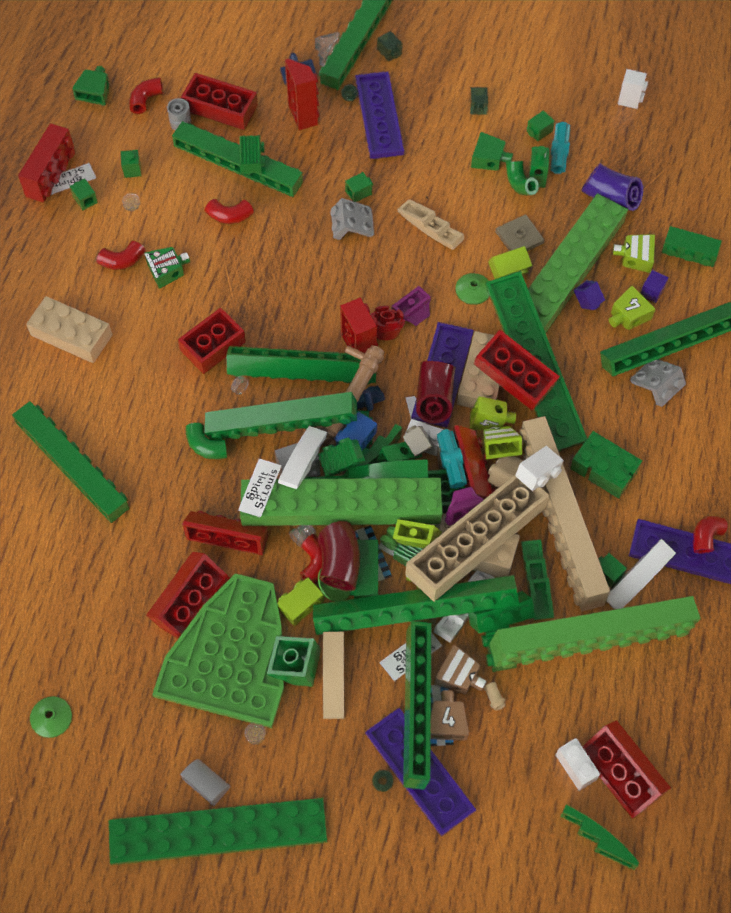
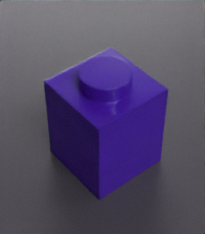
M652 270L640 294L646 300L656 303L665 289L669 277Z
M586 280L574 289V293L583 309L595 310L605 301L597 281Z

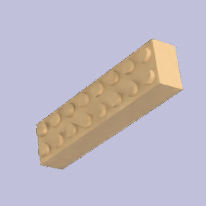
M514 475L409 560L406 565L405 575L432 601L437 600L541 513L547 506L549 494L540 487L532 491Z

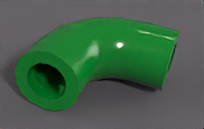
M523 161L506 162L507 177L511 188L521 195H535L539 188L538 182L535 178H526Z
M190 423L185 427L188 444L197 455L206 459L227 458L225 440L214 441L208 439L202 423Z

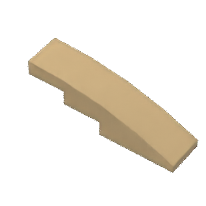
M409 199L398 209V213L410 223L452 250L464 240L463 233L450 228L449 222L436 217L435 211Z
M323 632V719H344V632Z

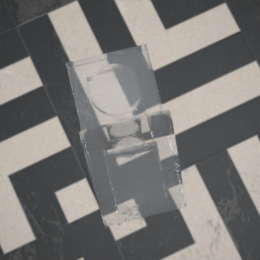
M335 32L315 38V49L319 51L320 66L324 67L328 55L332 54L335 44L339 43L340 33Z

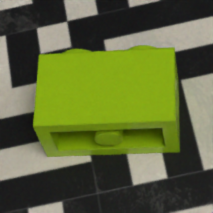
M525 246L494 256L488 261L494 279L521 271L522 275H525L532 267Z
M397 519L393 539L401 545L425 548L442 534V531L434 525Z
M306 578L304 581L300 580L290 593H285L279 598L277 603L278 610L295 626L313 611V605L324 602V594L309 578Z

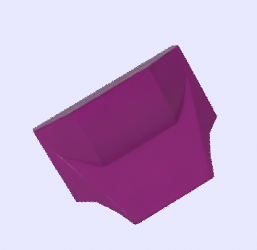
M418 286L393 304L392 310L397 311L400 309L404 314V320L417 326L430 316L429 304L431 297Z
M472 487L454 491L445 522L448 526L454 525L484 499L479 497Z

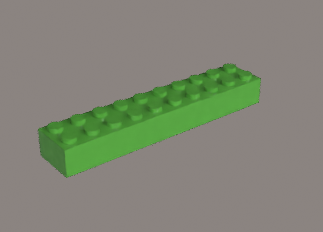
M598 193L528 288L545 333H547L573 296L574 289L582 283L625 222L628 209Z
M441 478L304 479L297 489L278 483L279 479H276L261 517L240 511L242 526L329 525L337 521H346L351 525L396 524L397 519L423 524H441ZM241 480V502L250 480Z
M690 596L500 629L496 631L489 645L495 667L502 666L505 669L513 667L517 663L528 665L533 663L534 660L542 659V661H549L557 656L567 658L574 655L573 653L581 652V654H588L596 649L606 651L618 645L623 648L635 642L645 644L652 639H658V641L666 640L674 635L684 637L689 634L688 632L695 627L701 618L694 598Z

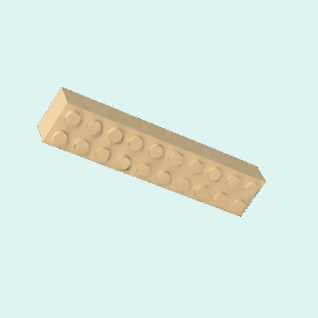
M545 416L523 422L522 429L519 432L522 437V449L525 454L524 460L545 446H548L560 457ZM562 463L561 473L556 478L552 477L543 487H540L549 494L547 506L542 512L544 517L548 518L550 534H554V545L556 551H560L562 568L567 570V581L569 587H573L575 604L580 607L582 612L604 606L610 589Z

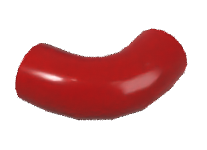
M160 77L142 81L134 88L129 99V107L132 113H144L146 111V100L151 96L163 94Z
M212 199L207 203L204 210L211 218L225 224L239 223L254 214L253 207L247 200H242L237 205L228 207L224 206L217 199Z
M130 241L126 249L121 252L102 248L98 253L96 263L113 270L127 269L135 265L142 258L146 249L137 241Z
M705 516L696 524L693 532L694 553L703 554L714 551L713 536H722L728 529V523L725 518Z
M313 533L301 545V548L310 556V563L300 572L303 580L309 578L316 585L318 583V574L322 567V555L318 544V536Z

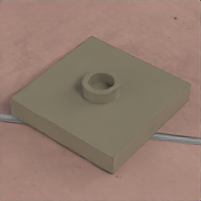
M526 214L497 227L495 231L509 251L523 246L529 251L544 243V238Z

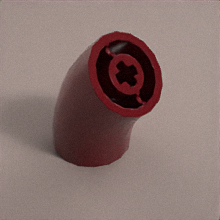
M438 361L421 362L416 412L423 421L438 424L450 417L452 413L455 366Z
M337 521L326 526L318 535V544L322 555L319 579L331 587L345 591H354L360 569L359 544L351 524L346 521Z

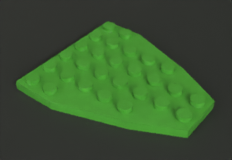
M234 574L203 605L165 656L152 694L153 697L272 728L284 691L283 680L267 675L276 636H282L274 584Z

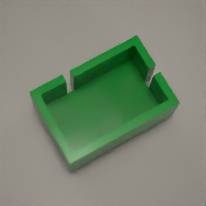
M592 431L574 456L570 469L585 478L589 467L592 468L588 480L620 499L629 483H631L639 471L643 460Z

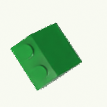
M276 636L267 675L292 685L313 687L322 649L314 638Z

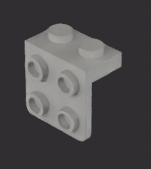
M341 198L332 207L330 214L332 216L334 239L340 240L348 231L368 237L374 235L371 207Z
M659 359L644 365L630 379L632 384L651 390L656 405L661 407L686 385L681 367Z

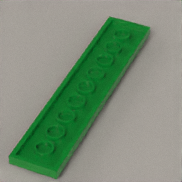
M521 271L486 282V288L504 333L560 376L556 385L534 409L537 418L546 417L558 452L585 443L587 436Z
M323 798L109 820L110 865L327 843Z

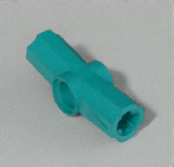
M566 122L556 123L554 140L551 147V171L554 174H561L566 170L570 147V125Z
M448 429L441 430L437 434V440L441 450L440 456L443 468L446 469L450 488H461L467 485L461 449L457 447L453 431Z

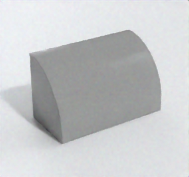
M199 759L193 761L180 774L188 785L213 806L217 804L231 787Z

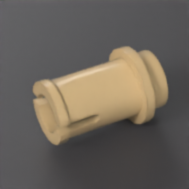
M496 682L487 684L484 690L490 699L491 708L500 710L505 707L506 700L502 698Z

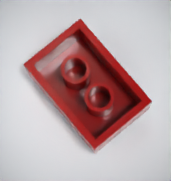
M360 297L340 305L341 336L345 344L363 353L372 345L378 347L376 341L378 338V323L374 317H371L368 304L363 303Z
M221 307L178 339L180 351L203 374L227 357L229 346L240 347L246 343L245 331Z

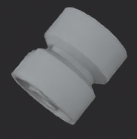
M176 98L168 103L167 110L172 129L176 130L182 121L188 124L192 123L189 104L186 100Z

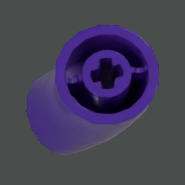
M599 163L588 177L581 191L592 198L598 193L628 210L634 211L642 201L643 184L638 177L618 173Z

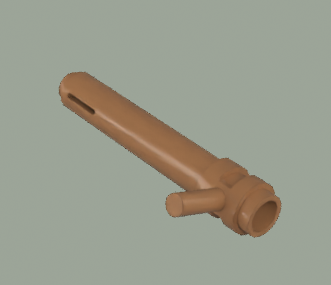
M374 345L368 348L365 353L350 346H347L345 353L361 360L359 363L360 367L346 392L353 393L357 402L372 375L377 372L378 364L382 363L384 359V351ZM338 423L326 427V436L335 439L337 433L343 429L345 424Z

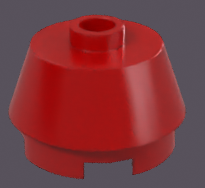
M378 306L371 313V317H374L378 323L377 339L389 341L399 336L405 324L404 314L400 309L395 311L389 309V306Z

